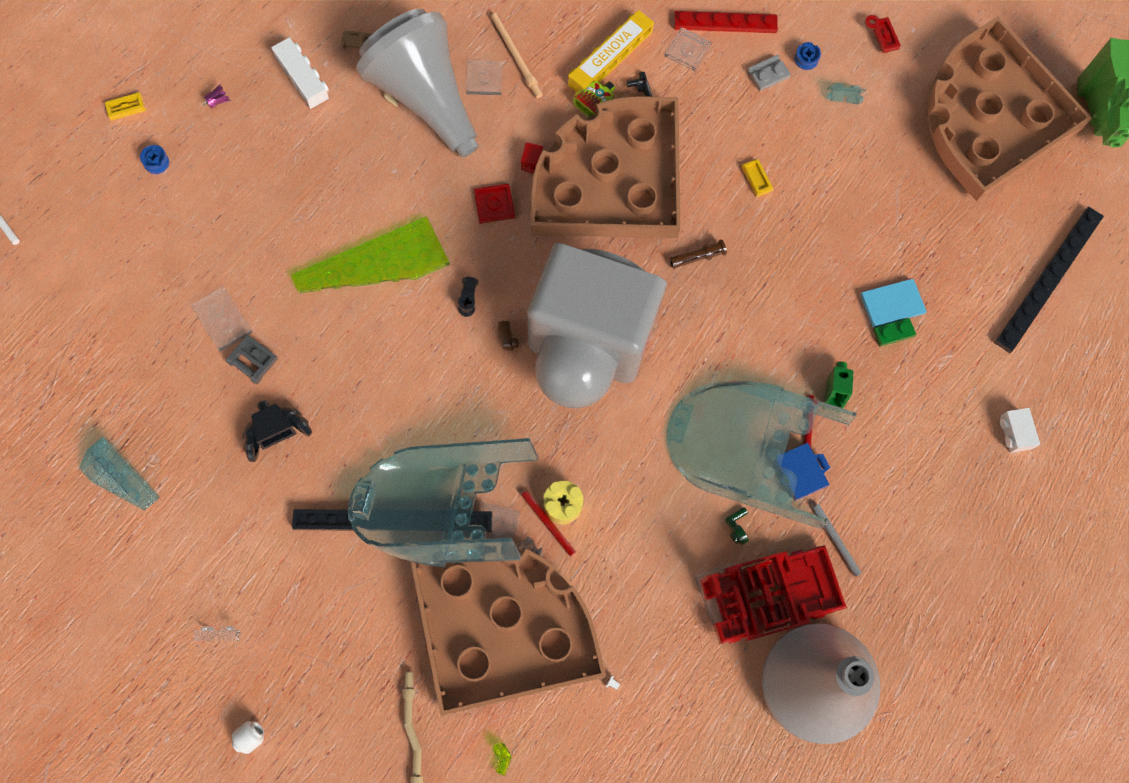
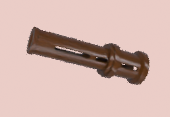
M720 239L714 244H704L701 249L670 257V263L672 268L675 269L702 259L711 260L712 257L721 254L723 256L726 255V246L724 241Z

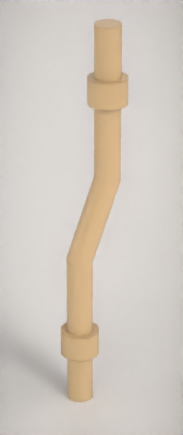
M405 672V689H403L402 698H404V727L413 749V777H410V783H423V777H421L422 748L412 724L413 698H415L413 672Z

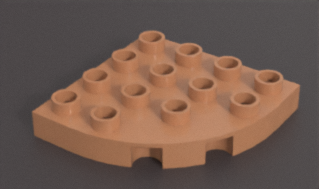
M998 16L969 34L951 51L933 81L928 100V122L934 145L943 163L976 201L1080 132L1092 119L1085 109Z
M625 97L609 100L596 105L597 116L592 115L583 120L577 114L556 131L555 143L548 152L542 151L533 177L531 235L678 238L680 232L678 97Z
M485 538L458 539L409 550L440 716L452 715L606 677L596 631L584 601L574 586H570L555 570V566L528 549L523 551L512 546L503 545L500 540Z

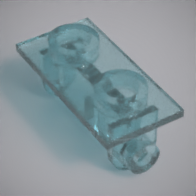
M833 83V85L827 88V90H831L827 94V99H830V101L843 102L844 96H847L846 103L857 105L863 103L864 96H861V94L866 91V89H861V86L858 85L843 87L844 84Z

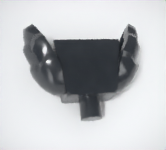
M263 400L257 404L259 411L252 414V421L244 429L242 436L244 441L243 450L249 462H256L260 447L264 450L296 435L297 433L293 427L307 437H310L312 430L309 426V421L302 416L300 411L293 407L283 406L279 408L277 404L270 406L267 400Z

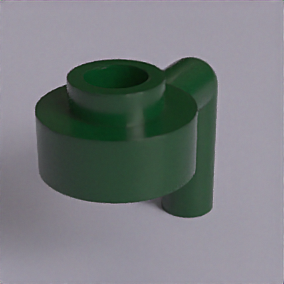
M745 507L725 519L732 530V533H730L732 540L735 544L739 543L741 546L749 542V539L743 528L739 524L737 525L735 521L748 514Z

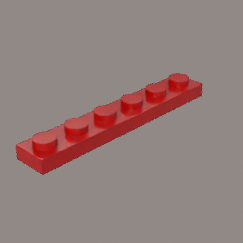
M675 11L674 30L777 33L778 16L776 14Z

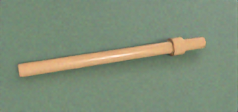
M496 13L492 14L491 19L523 73L528 88L532 89L536 98L542 97L543 94L537 86L536 78L531 75Z

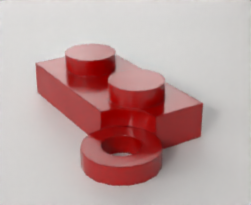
M875 15L867 16L865 25L868 28L874 29L873 32L882 53L899 50L901 44L889 17L878 19Z

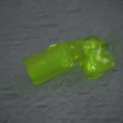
M496 743L493 746V752L499 760L496 773L505 776L512 756L505 744Z

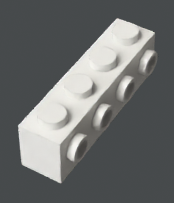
M289 37L271 47L276 60L310 109L329 99L327 94L329 89L324 81L321 82L316 69H312L309 66L311 63L306 55L302 56V50L297 42L293 43Z

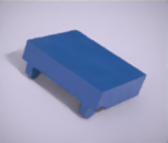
M808 443L773 459L774 465L778 468L791 494L790 497L794 501L830 485L824 475L831 468L824 454L814 455Z

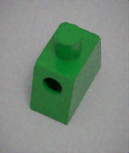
M837 362L827 380L823 407L843 410L852 396L854 371L847 369L846 362Z

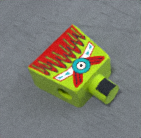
M594 81L573 96V105L588 117L592 115L597 116L596 105L613 100L614 95L612 92L615 90V86L609 81L604 86Z

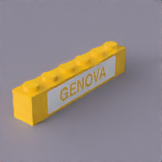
M640 10L631 14L623 25H619L611 36L609 35L605 38L602 45L597 46L588 58L585 57L576 69L570 71L568 74V86L578 93L594 81L600 83L653 32L654 21Z

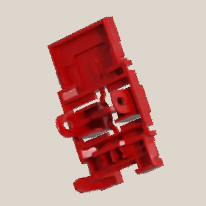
M826 545L805 551L801 549L791 552L790 555L785 551L723 569L724 573L709 574L700 580L705 601L715 598L720 610L722 622L713 624L719 645L727 642L729 644L741 641L742 638H745L747 642L811 623V618L813 620L825 617L826 614L847 608ZM751 564H755V565H753V566L746 567V568H744L743 570H742V568H741V567H744V566H748V565H751ZM769 565H771L777 586L782 585L783 590L770 593L769 588L773 587L775 584L769 569ZM758 591L762 592L761 596L748 599L747 594ZM785 593L786 598L782 599L788 618L785 617L781 602H773V596ZM764 599L766 605L755 609L754 607L751 608L750 603ZM787 622L790 623V626L782 628L784 626H787Z

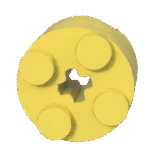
M558 481L552 483L546 490L543 506L546 515L551 521L557 524H568L580 516L583 507V495L581 489L569 481ZM562 499L566 500L564 506H561V503L559 502L562 501Z

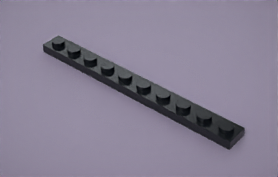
M1089 206L1084 210L994 342L996 345L1008 353L1013 352L1104 216Z
M293 509L292 529L311 531L492 533L493 512Z

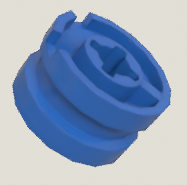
M804 42L797 48L794 58L795 64L803 70L815 68L821 57V50L818 45L815 46L812 42Z
M158 145L147 146L140 154V161L151 174L163 173L169 167V158L164 149Z

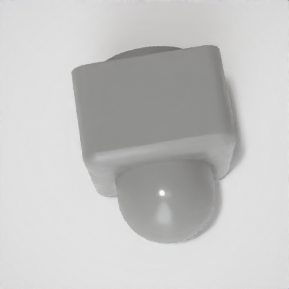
M561 243L553 244L527 310L528 345L533 352L538 354L535 364L536 379L540 389L547 398L562 407L583 408L599 401L607 393L613 380L621 383L633 382L637 377L658 318L667 282L657 275L646 272L634 262L619 255L597 249H577Z

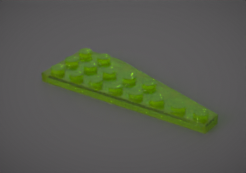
M426 216L291 274V277L298 292L306 293L322 291V289L327 288L339 289L344 286L356 287L380 284V282L416 280L450 265V262Z

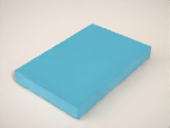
M914 279L865 291L860 294L873 328L920 316L927 312Z

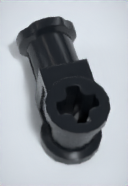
M474 277L462 278L463 289L458 300V310L464 317H470L475 312V289L479 281Z

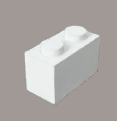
M1030 408L1007 411L1000 416V426L1004 429L1005 443L1010 453L1031 450L1040 445Z

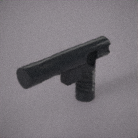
M640 72L638 79L626 81L628 88L637 86L638 92L644 91L645 97H653L645 72Z

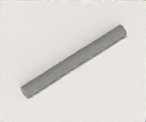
M820 504L813 507V510L854 576L856 577L862 572Z

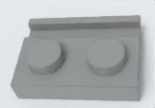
M779 55L749 67L747 70L759 91L790 78L791 75L783 61H780Z

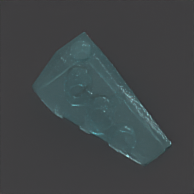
M102 437L87 449L79 469L92 483L144 511L160 498L108 439Z

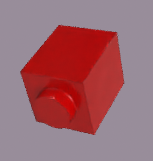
M525 143L521 158V170L527 173H535L543 146Z

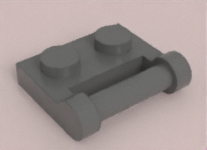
M247 335L228 356L226 363L230 366H235L251 378L254 384H258L278 358ZM240 355L244 356L259 369L254 372L238 360Z

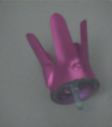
M219 84L212 92L204 96L207 102L203 106L209 104L212 109L217 104L231 100L228 96H225L226 92L222 91L223 87Z

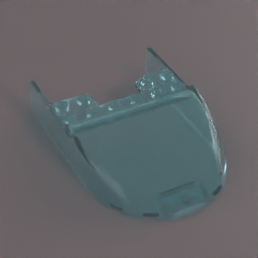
M749 381L716 382L694 389L679 401L669 419L667 445L673 464L686 477V480L694 486L709 493L821 529L828 524L829 519L793 508L791 505L797 485V476L791 470L781 467L790 432L799 435L808 434L813 427L816 415L849 425L856 418L857 413L783 390V387Z
M529 438L415 446L395 451L393 456L386 460L382 458L370 467L371 471L364 478L361 477L355 485L348 504V518L352 529L362 541L377 550L418 564L445 567L446 563L520 560L521 554L511 538L486 539L485 528L481 525H470L476 493H487L496 487L501 464L537 461L538 455Z

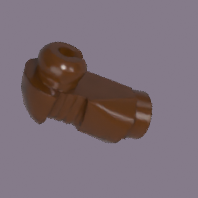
M509 321L498 322L497 331L501 338V347L512 351L513 348H518L519 342L517 338L512 339Z

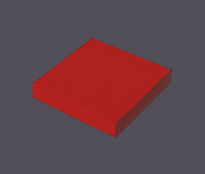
M509 183L474 189L479 224L515 219Z

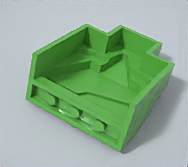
M1116 38L1108 40L1078 77L1077 96L1085 97L1091 113V125L1094 126V135L1102 136L1103 145L1113 148L1121 147L1129 139V40Z

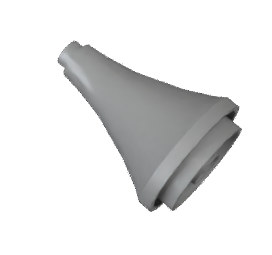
M421 8L414 9L397 16L375 31L359 50L361 59L357 63L356 70L363 81L393 96L423 119L439 135L451 151H457L461 158L479 148L475 140L477 134L459 96L450 59L447 22L441 13H427Z
M809 624L791 630L773 645L763 666L762 689L769 711L787 732L807 742L832 744L852 738L870 722L879 703L880 678L873 657L864 644L855 636L836 626Z

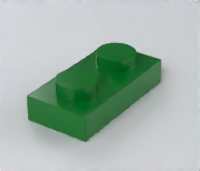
M910 318L876 327L873 330L880 347L910 339L917 335Z

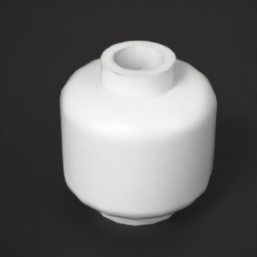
M246 721L232 733L233 748L237 752L244 754L251 753L263 743L264 729L257 722Z

